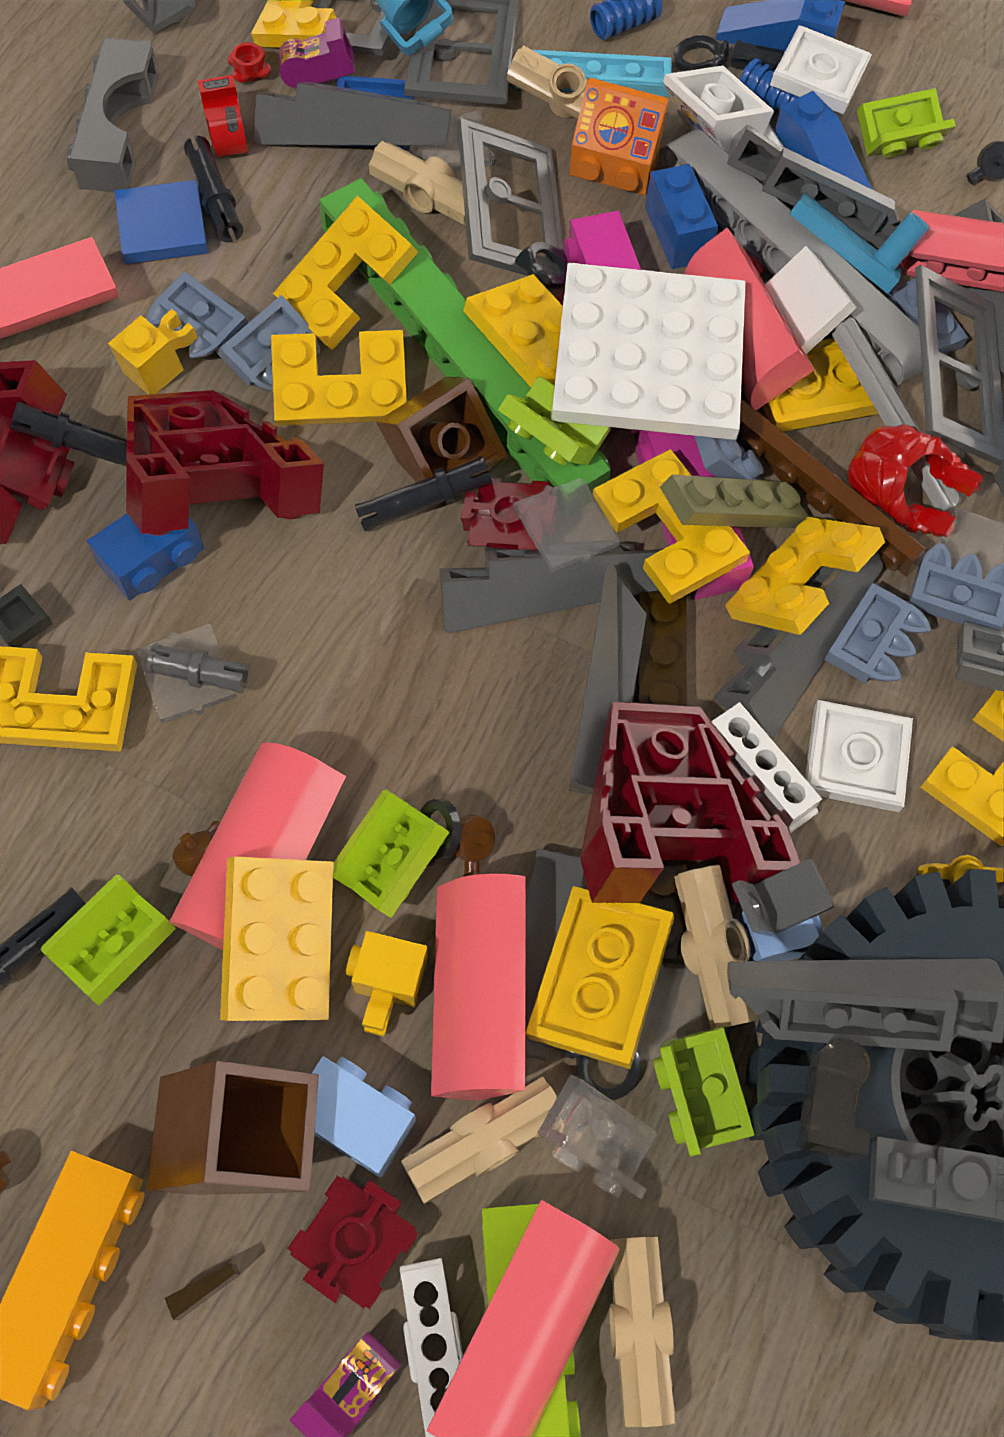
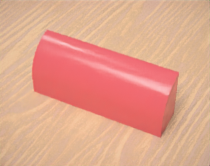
M920 210L911 211L923 219L930 229L897 266L902 270V275L916 277L915 267L922 265L959 285L1004 292V223Z
M728 228L724 229L703 245L689 261L685 275L745 281L741 388L751 407L757 410L815 369L745 249Z
M93 237L0 268V340L119 298L117 288Z
M270 742L261 743L169 923L223 951L227 858L235 856L306 860L346 776L320 760L292 747Z
M477 874L460 877L437 887L431 1096L479 1101L525 1091L526 876Z
M541 1200L426 1431L435 1437H532L620 1251L619 1247L592 1228Z

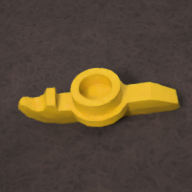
M971 855L959 856L953 859L950 864H924L917 869V873L920 875L940 872L941 878L948 879L951 885L969 870L995 871L996 883L1004 881V868L984 867L980 860Z

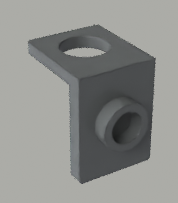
M123 0L128 8L154 34L171 24L179 23L186 15L195 10V0H141L144 10L138 5L136 0Z
M807 859L755 885L741 880L732 883L751 930L756 934L772 937L834 908L833 901L815 862L811 859Z

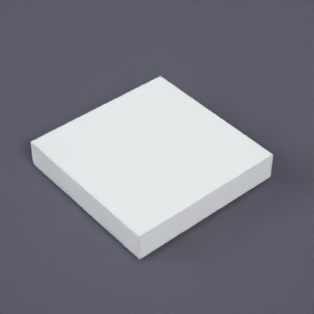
M799 25L773 74L770 85L798 97L814 91L831 110L844 115L872 54Z
M807 246L765 284L805 354L857 308Z
M818 700L813 712L805 779L820 797L900 812L905 803L913 718Z

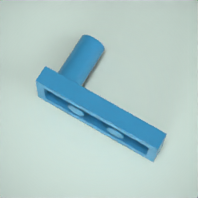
M806 192L802 194L789 213L887 294L900 281L902 270L897 266L930 229L923 219L910 212L877 251Z

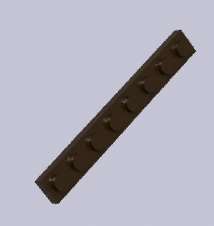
M640 592L638 603L646 612V620L637 670V703L687 706V595L669 604L661 593ZM662 860L663 870L639 904L673 912L674 921L661 963L685 964L681 953V937L687 931L674 877L687 871V860Z

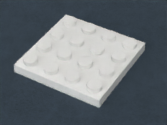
M568 263L551 421L736 440L740 427L745 281Z

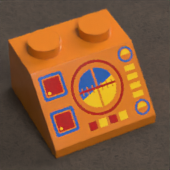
M589 77L572 142L569 175L646 196L650 173L655 171L659 161L669 98Z

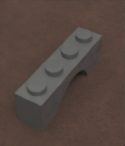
M104 38L100 54L94 57L93 79L91 84H87L85 88V106L83 113L78 114L76 119L77 134L74 145L70 144L68 147L67 163L69 169L74 171L80 189L115 192L114 190L129 189L136 164L128 133L116 127L115 123L130 109L152 103L159 71L152 42Z

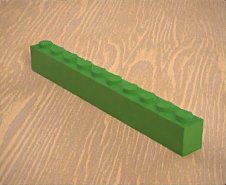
M360 178L319 199L322 228L325 232L358 195L414 246L418 254L390 285L364 261L357 266L356 270L445 377L470 378L503 447L531 481L550 482V486H552L551 497L556 498L558 514L563 520L594 502L592 500L593 489L610 479L611 468L605 455L597 450L588 465L568 462L566 466H563L543 452L546 445L533 436L531 440H527L507 426L511 419L498 411L507 394L525 398L531 387L463 312L466 300L458 292L453 278L448 273L440 271L434 264L428 249L424 245L419 246L411 237L405 222L399 217L395 218L387 209L381 194L378 191L373 192L363 179Z

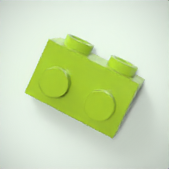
M936 88L862 103L856 109L867 156L882 153L883 158H891L904 153L909 147L918 145L920 150L931 149L944 142L943 137L956 127L954 119L943 121Z
M538 377L525 398L507 394L498 411L511 419L507 426L527 440H531L533 436L546 445L543 452L563 466H566L568 462L588 465L611 430V427L551 421L555 385L544 377Z
M385 789L381 792L333 862V878L354 890L378 911L392 918L401 903L409 895L410 890L430 860L438 852L449 831Z
M115 875L41 947V951L89 998L100 1006L176 928L169 923V920L142 898L123 877Z
M724 1026L663 1041L660 1046L662 1056L653 1058L661 1090L671 1089L677 1110L670 1111L668 1114L676 1144L686 1143L689 1155L693 1157L701 1155L704 1148L755 1136Z

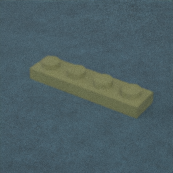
M672 474L660 486L682 525L796 528L808 517L799 503V494L786 482Z

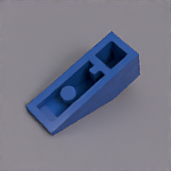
M763 0L725 7L715 40H727L731 44H736V40H741L750 44L786 51L799 25L835 38L845 1Z
M814 91L781 106L774 132L785 148L872 189L838 116Z

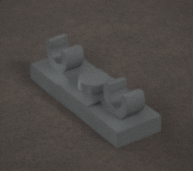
M877 1136L872 1139L869 1200L1004 1223V1158Z

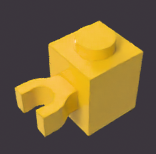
M172 309L162 317L158 328L154 327L140 315L108 343L123 373L148 395L157 394L184 370L175 350L189 346L198 338L194 327L189 323L181 330L174 331L182 323L178 314Z
M366 931L362 946L353 945L347 963L346 975L353 976L351 982L355 993L370 997L362 1022V1026L365 1027L364 1032L385 1037L393 1003L415 1008L428 962V949L426 945Z

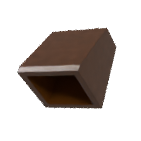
M214 1061L160 1077L147 1191L193 1195L310 1192L319 1074Z

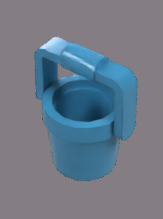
M376 0L386 18L380 21L382 28L405 55H412L421 47H426L439 37L443 30L450 26L454 20L452 8L446 0ZM434 1L443 14L430 21L416 32L411 39L405 42L399 34L408 33L417 28L429 14Z

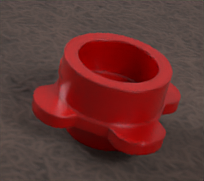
M251 42L241 43L229 54L227 60L228 64L234 68L233 76L235 81L240 83L255 81L259 78H266L271 74V67L264 60L266 57L265 51L259 45Z

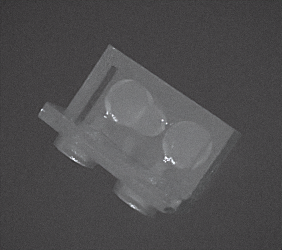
M570 1075L537 1134L555 1145L550 1154L552 1157L580 1173L585 1165L594 1171L590 1182L613 1197L619 1199L623 1190L641 1200L644 1197L647 1189L634 1181L633 1177L658 1132L582 1079Z

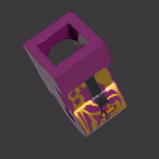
M340 17L325 22V33L307 38L306 40L298 38L289 39L282 44L279 51V69L281 79L285 84L297 89V83L306 81L322 83L355 73L354 51Z
M367 1332L289 1421L305 1437H348L377 1401L379 1393L398 1371L402 1363Z

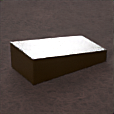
M231 1263L165 1297L172 1319L181 1320L240 1276L237 1265Z

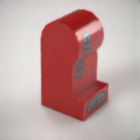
M228 75L198 80L203 110L216 159L229 155L248 153L234 76Z

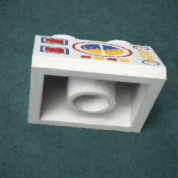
M724 66L665 74L663 84L678 115L690 125L691 130H702L728 154L734 136L746 125L753 127L764 135L774 112L772 108Z

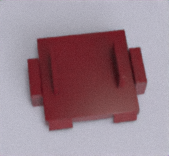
M0 414V485L7 492L27 499L26 504L44 511L45 507L48 508L52 496L55 495L61 498L66 489L75 465L74 461L66 459L70 448L61 446V449L51 447V442L16 430H10L12 418Z
M491 478L493 484L479 487L477 495L475 492H466L460 518L464 531H469L467 538L468 546L540 552L543 535L544 537L553 538L558 516V506L556 498L551 497L552 486H550V482L532 481L531 484L501 482V478Z
M337 1175L324 1193L328 1199L305 1232L301 1229L299 1230L287 1249L291 1251L290 1255L309 1268L302 1280L333 1303L338 1304L344 1294L363 1309L367 1307L370 1310L383 1290L380 1287L381 1282L402 1251L404 1253L408 1252L419 1233L415 1231L416 1227L397 1215L402 1202L374 1182L369 1180L362 1190L343 1176L341 1178Z

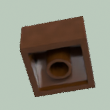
M446 376L376 421L396 461L416 482L436 475L434 470L443 467L444 471H447L483 456L487 469L471 474L470 477L488 471L508 457L470 378Z

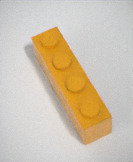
M70 1151L0 1303V1399L23 1409L33 1410L44 1408L47 1400H55L60 1393L69 1372V1365L64 1363L71 1345L74 1339L79 1341L83 1338L94 1316L95 1305L90 1304L99 1282H106L117 1264L120 1248L115 1245L124 1224L131 1225L141 1209L144 1200V1192L140 1191L143 1179Z

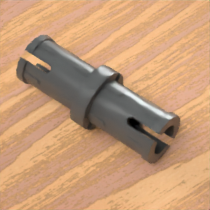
M154 643L151 651L156 652V654H148V673L186 680L189 682L188 685L201 688L204 684L243 694L246 686L242 685V682L247 684L249 680V663L212 657L208 655L209 652L206 650L196 649L194 652Z

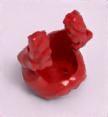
M905 424L877 427L865 437L858 452L848 466V479L852 489L873 506L878 505L909 533H917L919 530L922 534L949 537L955 528V516H951L947 511L924 508V506L918 504L907 506L903 489L908 468L925 455V459L930 465L929 472L937 480H942L946 487L956 489L960 493H965L967 497L972 496L973 493L979 490L980 484L983 483L982 475L969 469L966 464L962 463L958 455L951 452L948 446L941 442L939 437H931Z

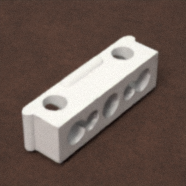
M740 702L712 721V724L734 753L731 759L733 765L744 780L750 777L761 790L756 797L772 815H779L787 826L789 833H792L819 813L816 807L822 798ZM734 732L741 737L733 736L731 733ZM757 763L766 765L769 770L761 769ZM784 795L794 798L795 803L786 800Z
M442 1258L400 1266L408 1319L403 1325L411 1380L418 1384L426 1437H435L426 1431L435 1414L431 1405V1397L438 1389L431 1384L430 1374L435 1368L445 1369L449 1374V1383L445 1386L447 1389L464 1355L458 1318L450 1310ZM424 1281L431 1282L438 1291V1298L431 1306L438 1310L439 1320L432 1327H426L421 1322L420 1315L424 1307L419 1306L414 1298L416 1287ZM432 1333L442 1335L447 1343L445 1356L437 1361L428 1359L422 1350L424 1339Z

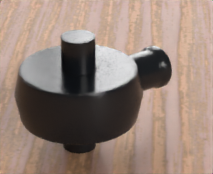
M1004 141L990 142L980 151L977 157V168L966 175L971 185H975L982 178L990 181L1004 179Z

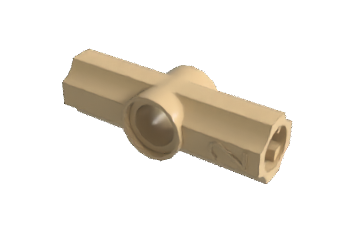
M523 45L521 49L517 50L507 73L508 82L549 103L552 112L557 116L563 118L575 117L578 119L588 80L585 79V74L577 65L570 63L559 65ZM563 88H569L574 90L575 92L572 94H564L559 90Z
M381 141L377 145L369 162L370 175L402 191L407 202L417 211L430 213L435 209L466 226L462 181L455 178L452 168L445 161L435 156L423 161L389 142ZM488 197V206H490V198H489V197Z
M720 865L694 869L678 874L674 878L687 931L681 937V953L688 969L699 977L711 1029L758 1020L757 1014L740 997L735 999L729 990L727 964L731 961H748L750 958V943L743 925L732 917Z
M541 1077L527 1085L525 1091L516 1092L494 1106L492 1103H488L470 1112L450 1127V1132L426 1144L413 1154H409L401 1162L425 1205L473 1175L480 1177L499 1167L518 1154L519 1147L558 1126L562 1121L566 1120L567 1116L554 1090L545 1078Z
M658 1237L612 1239L610 1241L618 1246L620 1251L610 1270L614 1303L610 1304L609 1321L612 1352L614 1359H618L623 1426L655 1427L675 1424L673 1384L669 1356L673 1355L674 1350L673 1326L669 1303L663 1297Z

